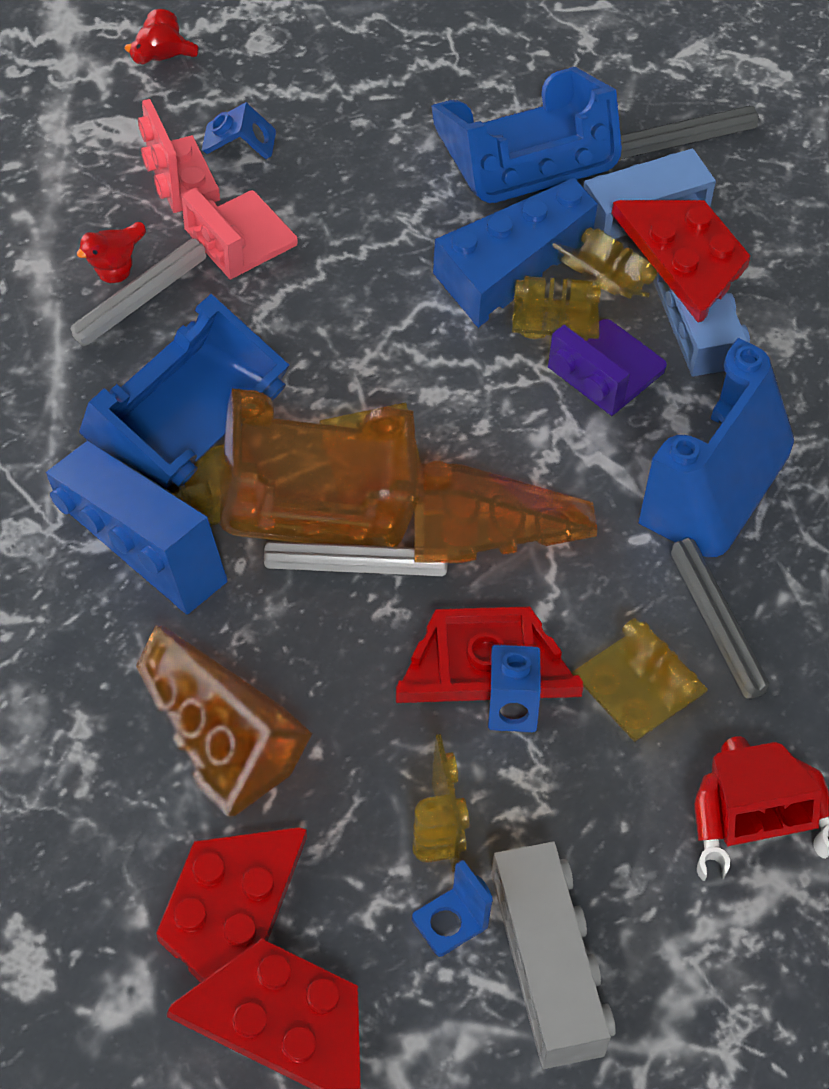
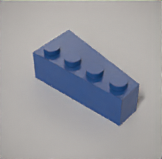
M86 441L46 472L53 490L50 492V497L55 506L62 513L70 514L186 615L228 582L207 516L94 444Z

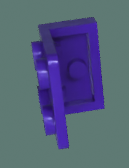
M609 319L599 321L582 336L576 334L566 325L561 326L552 333L548 368L611 416L665 373L667 364L663 358Z

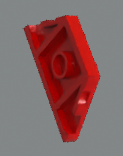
M618 200L613 202L611 213L698 323L704 321L708 316L709 308L717 299L721 300L729 291L731 282L739 279L748 268L751 255L705 200Z
M530 606L435 609L427 625L425 637L419 641L403 680H399L396 686V703L490 700L491 652L493 645L529 646L540 649V698L582 697L584 687L578 674L573 676L561 659V649L552 637L544 633L541 621Z
M298 827L194 841L156 934L158 942L175 958H180L188 966L189 972L200 983L260 939L269 940L305 845L307 829Z
M260 939L177 999L168 1009L167 1018L310 1089H361L358 985L264 939Z

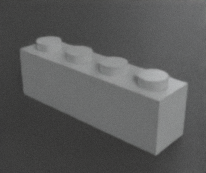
M555 841L494 853L491 877L542 1070L605 1057L610 1038L615 1036V1022L609 1004H601L596 988V986L601 984L599 965L595 955H587L582 937L587 935L586 921L581 906H573L569 890L573 888V878L568 860L566 858L559 859Z

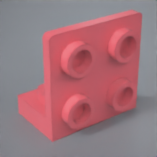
M143 100V117L138 118V126L147 147L141 148V153L147 171L154 170L155 172L154 182L160 199L167 198L173 213L183 211L181 194L195 187L207 200L220 201L219 188L193 135L170 141L151 100Z
M196 187L181 194L184 229L192 238H195L204 245L205 253L230 280L298 244L297 236L253 190L220 206H217L211 199L207 200Z

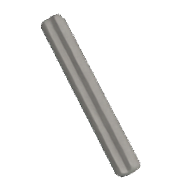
M195 238L185 242L71 326L73 338L82 346H88L205 260L206 249L204 245Z
M276 541L267 542L264 548V565L268 569L444 576L446 575L448 554L444 549Z

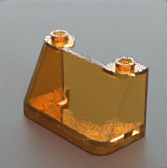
M232 388L227 408L220 498V526L224 531L241 537L298 543L395 547L400 544L420 499L413 411L390 407L378 408L366 415L360 429L274 419V403L270 397L255 390Z

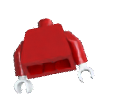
M735 736L725 741L721 747V752L713 757L712 772L703 777L694 803L698 841H704V851L697 863L698 876L705 881L707 877L705 861L711 859L721 865L722 879L725 878L730 867V858L725 850L719 848L720 839H724L728 847L818 829L819 825L821 831L816 835L813 845L816 853L826 859L829 856V789L821 771L794 758L782 744L777 742L750 746L746 738L741 736Z

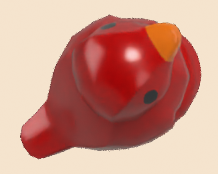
M156 9L147 15L143 28L137 33L135 41L125 45V50L130 54L135 63L143 65L151 60L160 61L177 55L197 57L199 47L179 34V24L174 13L165 9Z
M135 222L125 229L102 230L98 233L87 232L81 239L77 256L79 258H86L88 263L94 267L98 277L104 282L119 283L124 281L131 271V255L134 246L145 235L146 228L143 223Z

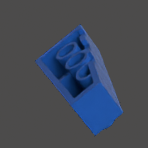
M575 178L565 181L436 238L433 274L479 328L489 320L491 312L498 307L502 309L514 300L515 294L527 284L530 286L534 285L542 278L543 272L551 265L558 266L593 238L598 203Z

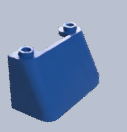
M571 67L557 71L545 80L542 87V107L483 123L481 121L474 122L471 109L465 103L458 100H448L433 104L431 107L435 129L471 191L482 201L497 203L553 187L572 178L578 180L612 169L618 163L622 150L616 89L577 67Z
M212 294L196 306L195 311L199 314L196 322L192 321L186 327L182 325L177 330L174 340L123 386L120 387L116 384L110 392L104 388L88 402L79 433L87 441L165 488H169L173 484L179 488L182 487L197 471L198 467L195 464L262 400L267 404L271 403L286 386L282 378L289 364Z
M740 338L736 339L727 352L724 361L726 376L720 399L713 408L711 420L718 423L721 421L722 424L708 444L689 435H675L668 438L652 458L638 524L675 543L687 538L693 539L704 557H718L729 550L788 460L794 444L793 431L770 358L765 351Z

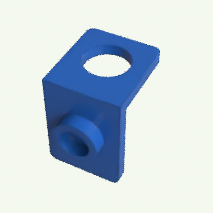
M245 102L229 112L220 113L213 121L207 124L202 151L205 154H209L241 137L264 159H268L272 156L276 130ZM253 123L262 130L264 143L256 138L253 132Z
M493 645L491 652V694L488 728L497 731L535 732L537 730L541 694L540 649L529 646ZM509 703H519L527 708L528 713L519 719H509L500 713V709Z
M462 860L455 866L453 889L413 912L412 921L438 957H442L488 929L493 898L483 879L478 875H474L466 862ZM447 910L455 913L461 921L459 931L452 936L437 934L432 929L430 923L432 917L437 912Z

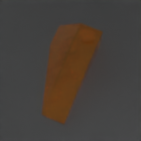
M433 461L427 464L414 463L412 503L414 563H463L476 560L477 552L499 548V551L504 555L517 552V544L536 541L541 545L550 546L597 536V523L593 502L462 464H447L442 461Z
M156 625L136 667L158 710L167 712L177 732L173 739L178 749L186 750L196 770L192 773V776L197 786L227 816H236L291 776L313 733L280 704L166 627Z

